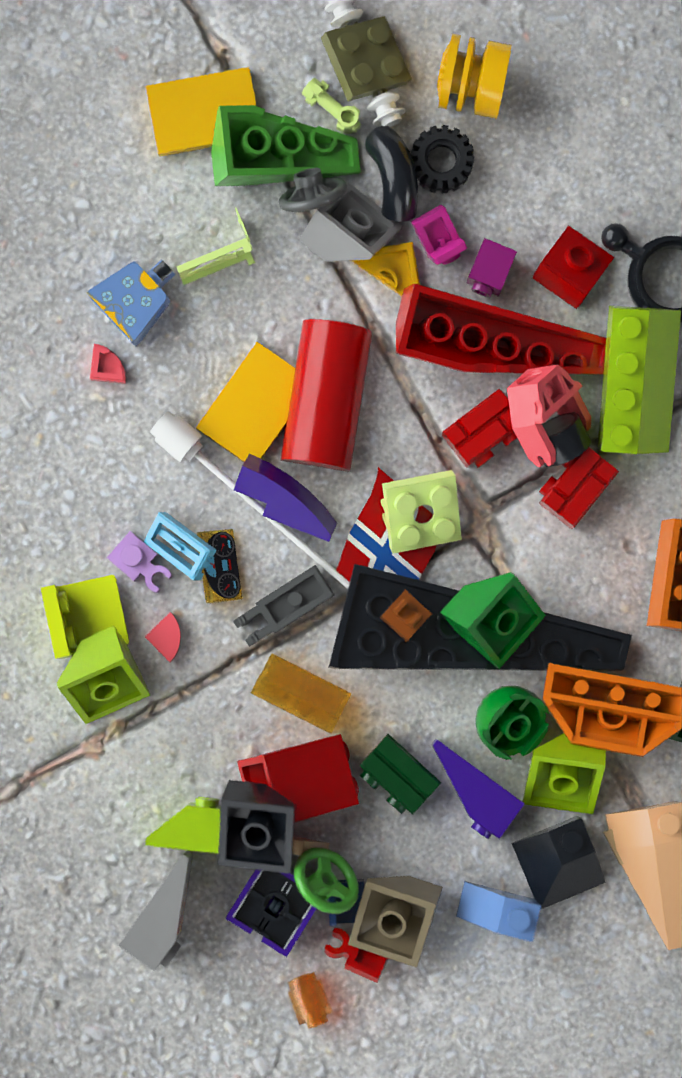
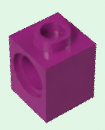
M484 238L467 279V284L472 285L471 290L484 297L491 298L492 294L499 297L517 251Z

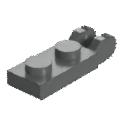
M314 565L256 602L257 606L233 622L237 628L243 627L262 613L268 625L248 636L245 641L250 647L272 632L277 633L335 594L317 566Z

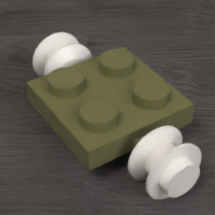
M328 0L329 4L324 10L326 13H334L335 18L332 20L331 26L338 29L325 32L321 40L347 101L373 95V99L367 106L368 111H376L378 116L373 121V125L392 127L402 121L401 115L406 110L405 108L396 107L395 102L400 97L399 94L387 92V90L405 86L412 78L386 17L382 16L358 23L363 14V9H354L353 3L356 0Z

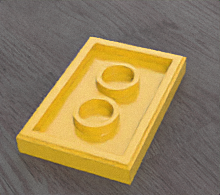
M249 67L146 86L159 157L212 147L219 106H257Z
M256 342L199 422L196 429L242 462H245L249 453L262 459L286 425L295 368L259 342Z

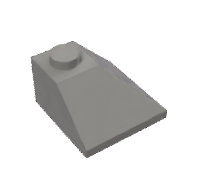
M347 183V191L340 199L317 209L298 240L305 244L312 253L320 256L325 261L370 260L402 229L403 225L397 221L385 218L381 213L382 209L350 183Z

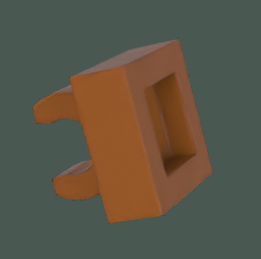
M405 589L380 618L407 642L432 613Z

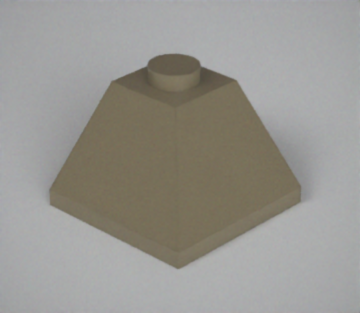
M411 876L368 878L348 945L417 968L443 887Z

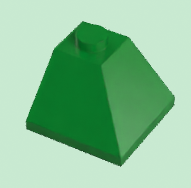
M511 572L464 585L440 612L462 638L499 669L546 616L518 578Z

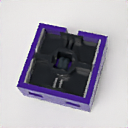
M255 869L225 919L249 934L253 930L263 936L261 942L287 957L316 911V908L309 904L300 893L292 871L289 874Z

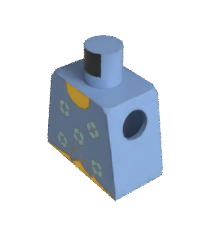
M162 259L147 273L134 261L91 288L87 294L136 347L169 306L171 301L161 288L175 276V273Z

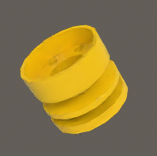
M452 33L451 41L442 55L438 76V108L447 109L449 95L455 94L458 95L456 111L461 112L467 97L474 98L475 115L497 119L512 44L489 40L483 55L475 54V37H470L466 53L458 51L461 35Z

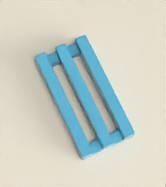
M167 512L158 513L144 540L146 545L194 581L202 579L204 575L202 573L203 568H208L210 564L208 561L209 556H214L216 552L215 548ZM162 524L169 528L171 531H173L175 534H177L179 537H181L183 540H185L187 543H189L191 546H193L195 549H197L200 552V554L197 553L190 546H188L186 543H184L182 540H180L178 537H176L174 534H172L170 531H168L166 528H164ZM157 534L195 562L194 566L156 538Z

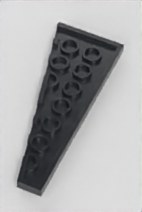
M354 564L328 668L547 671L548 663L590 671H622L625 668L632 635L544 613L546 616L499 669L462 638L440 613L459 590ZM405 589L432 613L407 642L380 618Z

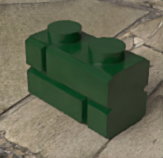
M388 733L359 764L364 770L359 776L374 790L381 785L390 794L386 801L401 814L407 809L413 815L442 783Z

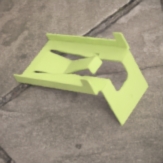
M237 208L235 210L238 222L246 238L177 266L183 285L243 260H247L248 265L255 263L250 252L253 250L250 238ZM210 260H216V261H214V262H211V263H209V264H207V265H205V266H203V267H200V268L194 270L196 267H198L199 265H201V264H203V263H205V262H208V261H210Z

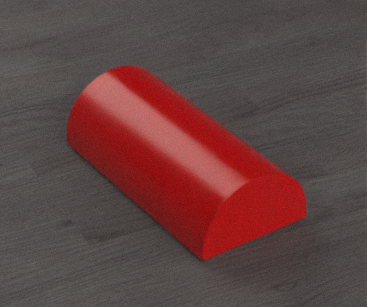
M307 319L302 322L280 461L345 472L351 471L372 339L371 330L358 325L332 320Z

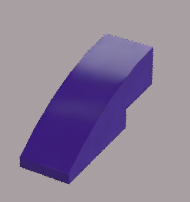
M249 453L241 467L234 491L267 503L262 516L329 542L337 522L326 507L292 476L273 464Z

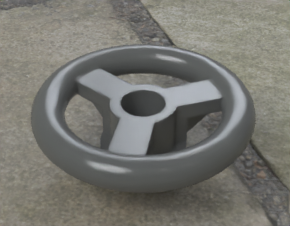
M320 168L305 169L293 176L296 186L281 195L279 206L288 212H303L317 209L340 199L347 191V184L339 178H323Z

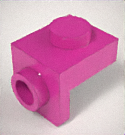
M439 205L410 221L428 258L436 265H446L454 262L461 256L460 253L467 249L465 242L459 237L443 205Z

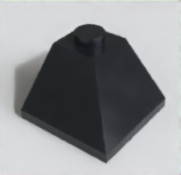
M229 780L221 798L218 865L291 874L295 804L266 784Z
M579 816L572 817L511 843L533 897L541 905V909L606 883L596 851L583 820Z

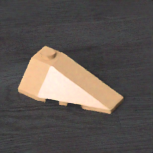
M672 801L605 814L608 830L613 829L616 850L624 863L622 867L667 950L682 948V802Z

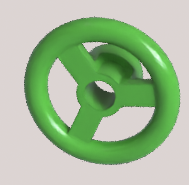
M315 847L301 853L296 860L294 867L295 882L300 893L309 904L320 911L330 914L343 913L352 908L358 898V880L350 864L341 855L330 849ZM318 858V870L306 879L305 868L307 863L312 859ZM331 863L336 865L343 873L348 888L337 881L335 874L331 871ZM334 896L340 897L343 901L332 903L327 900Z

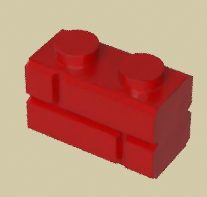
M500 389L446 428L441 434L466 468L470 467L473 463L477 468L481 467L495 456L491 451L501 442L507 447L518 439L512 429L509 400Z
M590 447L573 460L561 464L566 468L558 479L551 476L539 491L544 496L539 504L570 529L575 528L619 473L615 467L601 458Z

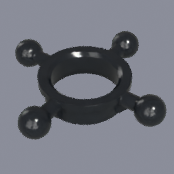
M612 223L606 226L601 235L604 247L614 252L621 250L632 258L628 269L627 286L635 306L639 308L681 310L680 323H682V308H667L653 301L647 294L642 280V272L647 259L660 250H682V237H659L641 248L629 239V232L625 226L619 223Z

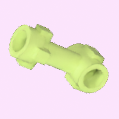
M313 78L302 91V95L306 97L305 101L311 107L318 103L338 120L337 130L342 134L356 133L361 128V123L359 122L360 111L355 106L343 107L327 93L329 85L324 80L320 82Z

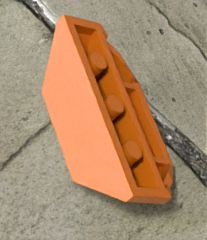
M548 663L542 700L571 744L643 757L682 729V687Z

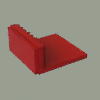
M568 225L541 261L532 278L577 309L615 257Z

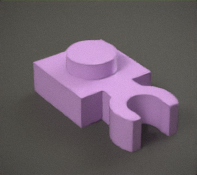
M131 531L128 532L107 557L134 582L142 574L145 577L146 586L156 593L160 589L154 585L153 576L157 573H163L169 579L172 577L171 572L166 567L161 565L154 566L151 563L158 554Z

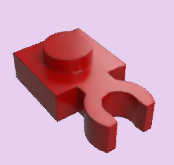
M334 928L332 936L341 940L342 945L334 948L326 944L324 953L334 959L347 958L345 969L378 983L389 958L348 945L350 939L348 933L341 928Z

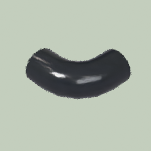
M389 126L377 127L367 136L365 150L376 162L381 174L383 185L381 213L389 220L407 222L414 219L417 214L418 180L415 164L409 149L393 128Z

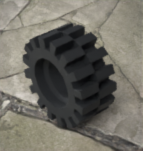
M442 125L440 129H437L436 126L430 127V131L426 132L424 130L420 134L419 139H416L413 143L411 156L415 164L417 179L420 181L419 185L425 188L426 186L430 188L429 192L435 193L436 190H439L441 194H445L450 189L455 191L459 189L461 184L464 185L469 175H471L474 164V149L472 144L469 145L468 143L469 138L465 134L463 136L459 134L460 130L455 127L454 130L448 129L449 125ZM438 147L450 149L456 158L454 167L446 172L434 170L428 162V156L433 149Z

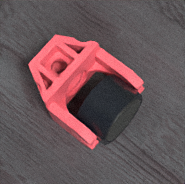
M559 365L527 369L507 388L512 429L528 459L537 467L542 465L546 467L558 466L569 462L585 452L592 441L587 432L591 428V415L578 392L583 386L579 381H574L569 373ZM557 411L559 416L546 421Z

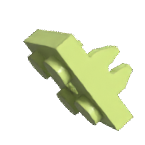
M452 470L382 484L384 498L380 500L385 512L382 513V517L388 530L389 548L393 554L462 540L456 475ZM421 505H429L434 511L433 517L426 523H418L414 520V512Z

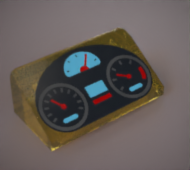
M233 529L197 532V536L216 549L214 556H209L208 558L210 562L208 568H203L202 570L204 574L203 584L206 603L213 604L242 600Z

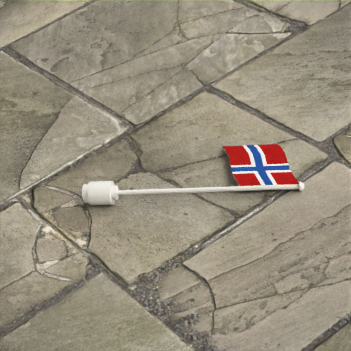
M167 411L150 431L156 437L154 441L179 463L185 458L189 462L194 458L198 459L234 490L236 483L200 453L204 447L200 443L203 435L178 414L174 416ZM379 467L371 495L348 534L337 569L332 567L284 524L266 518L347 589L354 564L419 580L437 545L392 553L389 548L388 530L382 517V513L385 512L380 499L384 498L382 484L393 482L394 480ZM236 492L263 515L265 508L254 498ZM423 505L419 506L414 512V520L418 523H426L433 517V514Z

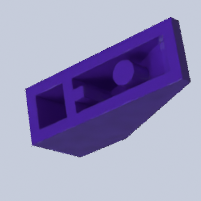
M435 739L431 745L467 815L475 821L471 828L486 839H489L492 834L500 839L525 803L439 740Z

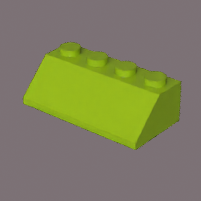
M609 306L598 448L601 452L627 454L669 452L681 310Z

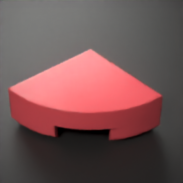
M94 344L90 379L126 384V372L117 355L105 346Z
M171 612L145 636L170 663L177 655L181 642L179 623Z

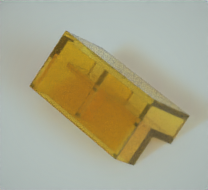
M272 653L251 691V694L332 734L352 694Z

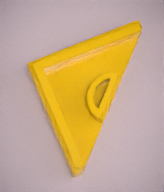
M413 242L384 246L370 260H350L401 297L404 288L414 283L420 285Z

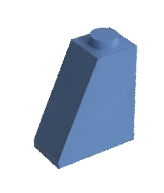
M464 881L456 917L498 934L533 942L541 905L534 898Z

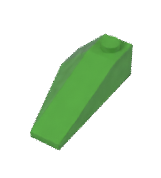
M255 105L219 106L211 149L215 187L250 186L294 181L293 176L296 173L309 168H320L323 178L360 174L357 138L320 126L315 128L296 122L295 118L286 115L280 117L265 112L264 108Z

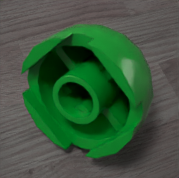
M501 686L483 698L477 708L475 723L478 736L496 757L510 760L512 759L510 756L518 753L525 756L542 742L548 731L549 724L545 721L546 713L549 714L548 708L541 699L528 689L520 686Z

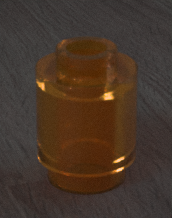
M315 972L289 980L287 983L290 990L287 993L299 1025L306 1023L308 1029L328 1022L326 1015L333 1011L322 981L316 978Z

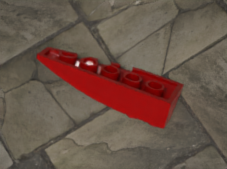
M415 283L404 288L396 320V354L460 372L524 373L527 369L559 365L569 374L603 375L605 337Z

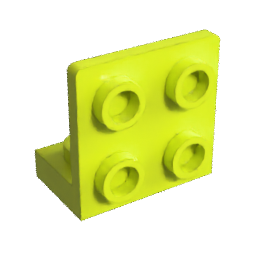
M114 575L63 586L51 585L40 588L55 659L72 657L81 640L112 626H115L126 644H129L130 641L119 589Z

